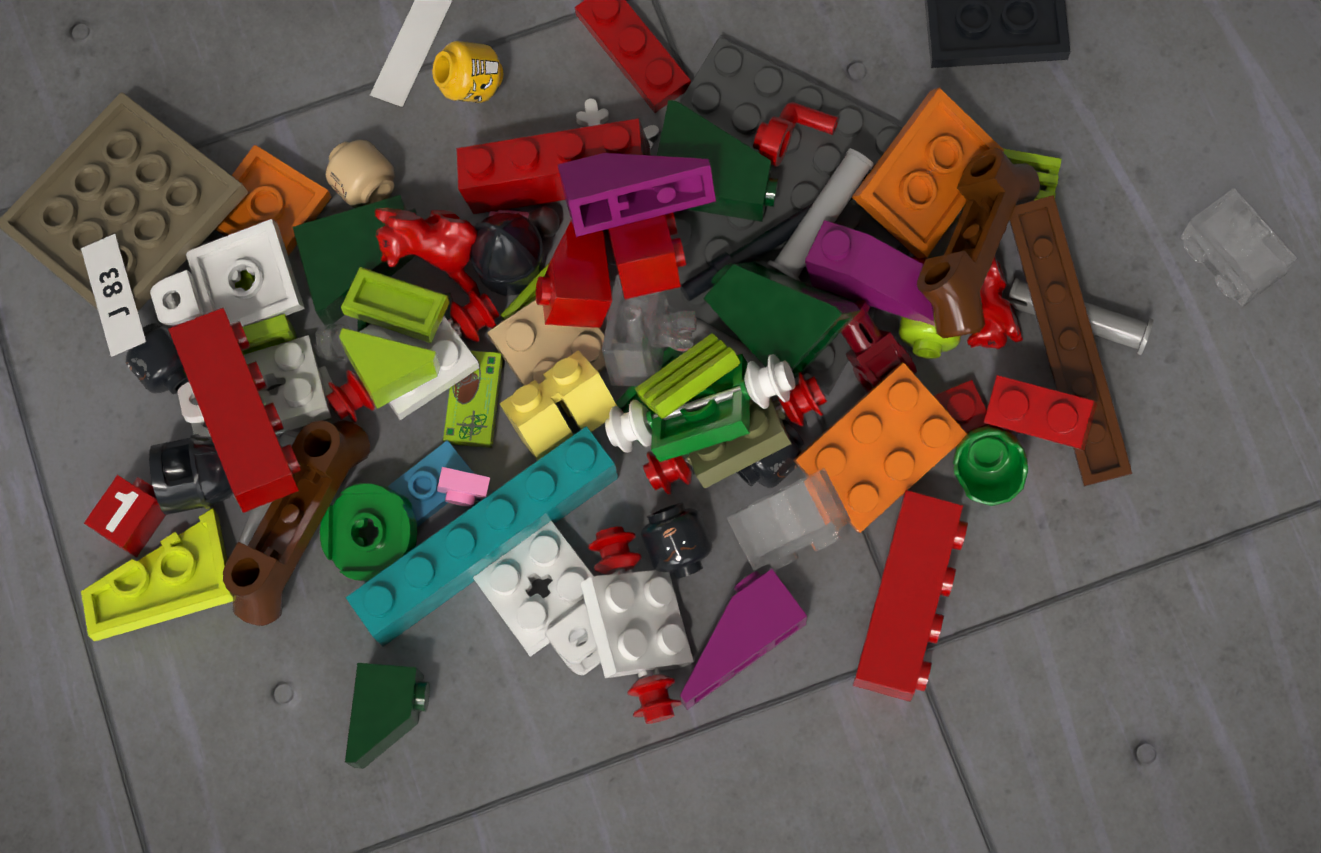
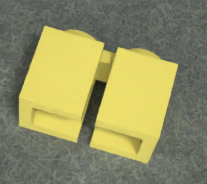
M579 350L568 358L560 360L553 368L545 372L543 375L546 380L540 384L534 380L528 385L520 387L513 395L499 403L521 441L537 461L573 436L556 406L557 402L560 403L568 417L572 416L580 430L587 426L591 432L604 424L606 419H609L610 409L617 406L599 372Z

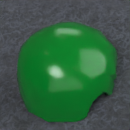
M992 425L970 430L955 448L953 458L954 475L970 500L995 506L1010 502L1024 489L1028 474L1026 452L1017 437L1009 430Z

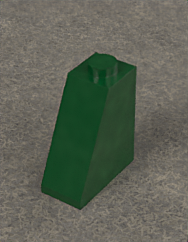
M668 100L657 156L708 159L711 166L716 202L688 208L687 210L763 222L765 207H774L779 179L771 178V160L678 101Z
M401 195L293 227L315 311L324 326L334 324L344 316L341 306L360 267L391 277L416 256L413 254L400 258L395 267H389L388 261H381L382 252L376 238V231L385 226V223L375 217L376 208L400 209L414 212L417 215L415 208L406 209Z
M755 262L729 263L712 278L711 283L714 286L703 298L765 367L768 366L769 355L774 354L780 362L787 361L794 378L799 377V373H803L861 311L850 301Z

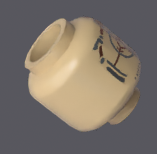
M367 140L343 142L332 150L326 169V179L328 184L347 204L353 208H358L387 199L392 193L395 177L394 167L372 143Z

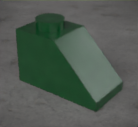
M357 663L345 763L353 768L364 769L418 724L420 711H427L430 684L427 681H423L424 675L417 667Z

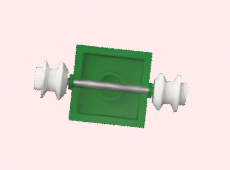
M739 354L737 357L740 364L666 418L661 419L638 400L630 402L629 412L623 413L617 406L612 407L609 419L605 421L608 439L613 446H619L625 453L632 451L633 441L639 440L645 447L651 445V450L659 462L687 455L693 451L725 441L734 440L737 437L750 434V399L763 409L769 407L770 397L777 395L783 402L789 401L790 390L795 388L792 370L787 361L780 362L774 354L769 355L768 366L760 368L754 361L747 363L743 354Z

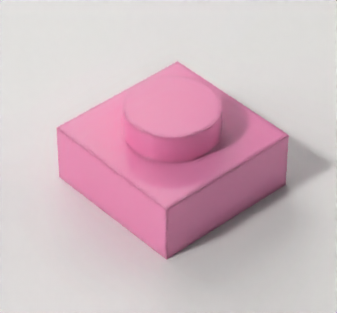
M442 467L437 492L446 494V502L473 507L475 500L482 501L486 498L490 477Z

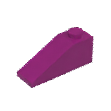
M602 153L558 164L564 196L576 237L716 202L711 166L708 159Z
M826 220L823 221L805 259L813 287L854 301L865 300L869 306L935 327L931 303L917 287V280L923 267L922 263L869 234Z
M773 569L762 576L758 571H755L734 587L737 594L729 601L680 694L681 703L686 710L806 625L807 615Z

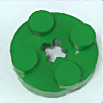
M364 483L346 488L340 493L343 495L337 498L333 505H329L321 520L320 542L325 556L328 560L334 562L335 566L341 570L339 571L340 573L353 580H371L416 546L417 522L412 511V504L407 497L398 494L386 486ZM368 519H372L374 526L378 527V537L374 538L373 544L368 546L366 538L359 537V529L367 527Z

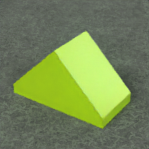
M345 328L341 329L339 338L344 351L377 409L438 377L440 365L435 351Z

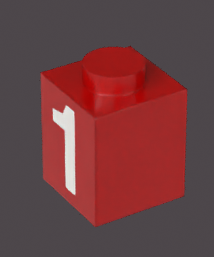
M117 475L84 524L137 558L166 515L162 512L157 502L152 485L139 477L131 484Z

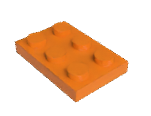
M937 88L927 94L853 194L852 198L918 259L926 258L967 202L957 189L967 165L977 155L988 149L998 148L1002 151L1004 149L944 91Z
M900 363L793 461L858 533H861L901 497L906 490L911 488L954 449L967 433L906 364Z

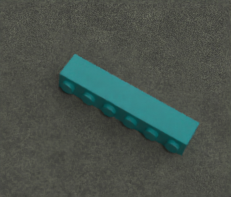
M586 426L345 598L372 637L384 647L473 583L475 575L550 521L554 524L617 480L618 475L615 463Z

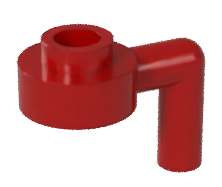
M790 102L785 105L779 117L773 116L769 123L762 122L754 139L753 148L759 150L761 155L771 160V165L778 167L786 154L796 123L833 135L836 131L839 117Z

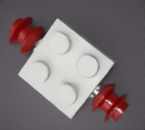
M470 290L468 292L470 302L463 307L452 302L451 319L447 320L443 316L432 343L374 324L360 331L368 335L435 351L440 365L438 377L388 403L400 420L479 369L478 361L460 336L463 335L466 339L478 342L479 329L484 326L490 329L496 327L494 320L499 317V313L485 293L477 296L475 292ZM347 370V383L339 387L329 382L328 385L332 392L325 397L341 420L349 416L355 423L357 422L356 410L365 406L373 411L375 410V404L358 374Z
M622 526L601 530L595 534L596 540L590 543L588 548L591 551L600 552L602 560L594 566V570L605 575L591 576L582 581L580 585L605 678L638 674L639 680L627 691L629 696L639 697L641 707L633 713V717H644L646 724L670 719L675 716L673 708L678 707L682 703L681 700L669 697L668 689L676 682L675 679L659 674V671L683 668L694 662L669 572L664 573L657 570L632 572L631 569L642 558L640 553L630 552L628 544L636 538V534L625 532Z

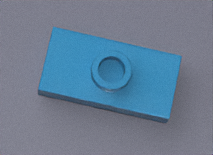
M448 440L387 486L409 499L412 504L417 527L449 503L445 501L446 494L437 492L442 467L474 474Z

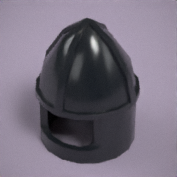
M496 213L475 225L477 237L472 245L470 261L478 273L481 282L489 290L503 296L519 295L544 269L543 241L537 227L519 213Z
M194 434L190 438L152 445L150 447L149 466L153 489L157 502L165 515L203 507L205 509L214 508L215 504L233 495L211 437Z

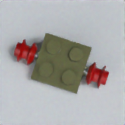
M800 372L799 384L790 390V399L787 402H783L778 397L779 403L778 400L774 401L771 396L769 407L763 409L750 399V434L659 462L656 456L648 451L647 458L649 462L643 465V469L652 487L656 491L663 488L668 495L672 494V482L680 479L687 485L691 484L693 472L691 466H693L696 477L705 489L790 445L791 441L782 422L783 419L787 418L786 415L790 421L800 426L804 425V414L811 410L823 416L820 406L828 401L815 376L806 380L802 372Z

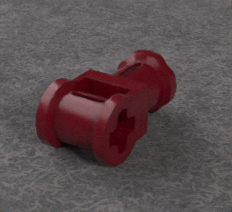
M865 300L855 302L854 304L861 311L841 331V334L851 347V350L845 355L852 364L854 374L864 390L868 393L900 363H905L915 375L917 368L912 358L895 340L891 332L877 328L868 314L870 308Z

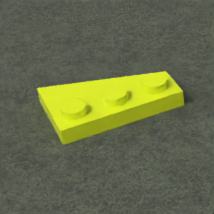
M214 508L199 516L200 522L179 535L174 532L161 540L162 546L140 560L135 561L131 559L81 591L87 632L93 641H99L233 601V594L226 589L223 582V570L227 562L219 516Z

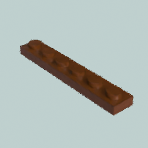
M1054 195L1014 207L1009 222L1056 390L1090 399L1097 403L1085 450L1073 448L1083 486L1131 475L1133 473Z

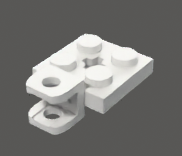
M273 219L189 250L186 256L191 272L185 270L157 282L150 290L158 320L165 325H172L173 327L223 307L230 324L240 321L242 327L282 314L287 316L305 309L279 226ZM243 270H247L249 274L255 275V282L252 283V287L247 291L242 288H235V283L241 280L240 272Z
M309 335L244 355L247 364L257 362L266 383V389L275 384H283L278 388L279 393L270 396L266 389L258 391L264 405L272 402L275 405L284 427L283 430L276 432V434L308 425L311 422L331 418L315 351ZM187 382L178 389L182 415L186 422L191 423L193 435L199 434L200 436L211 437L208 428L203 427L205 421L199 405L192 404L195 395L190 383Z
M552 521L473 577L530 657L551 643L568 668L578 675H585L601 663L580 585L582 581L593 575ZM538 578L541 580L547 578L552 580L548 585L550 594L545 598H542L538 593L531 597L528 594L532 589L531 583ZM586 641L585 644H583V645H581V646H578L580 643Z

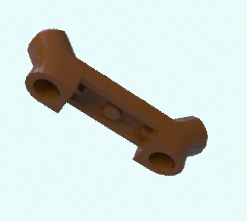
M998 148L988 149L980 153L967 165L957 186V189L967 202L946 252L942 256L926 259L917 280L918 290L931 303L936 334L942 338L978 333L984 328L985 319L980 296L984 280L992 265L1003 234L1006 231L1014 207L1034 201L1039 193L1040 182L1035 169L1027 163L1012 164L1004 152Z
M319 420L311 422L299 432L291 446L301 468L300 472L293 474L299 491L272 501L248 546L238 541L223 570V582L226 589L233 594L234 614L244 622L256 626H265L279 619L282 614L283 589L349 469L368 458L370 453L368 435L354 422L340 420L331 424L330 422Z

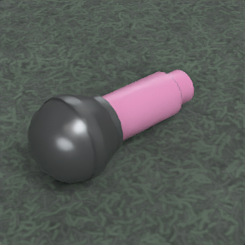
M540 207L530 212L499 210L497 212L490 211L489 216L496 213H519L537 227L542 239L552 237L559 228L557 213L548 207Z

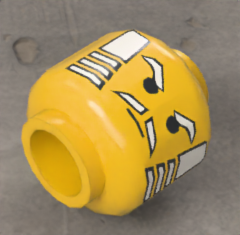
M453 41L437 54L433 62L432 72L435 84L446 98L454 101L472 103L488 101L495 94L503 80V67L500 64L498 55L491 46L485 44Z

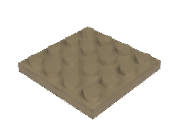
M121 92L0 218V229L97 310L81 248L115 234L137 311H139L151 298V288L157 282L170 277L187 259L186 253L199 247L249 192L242 183Z

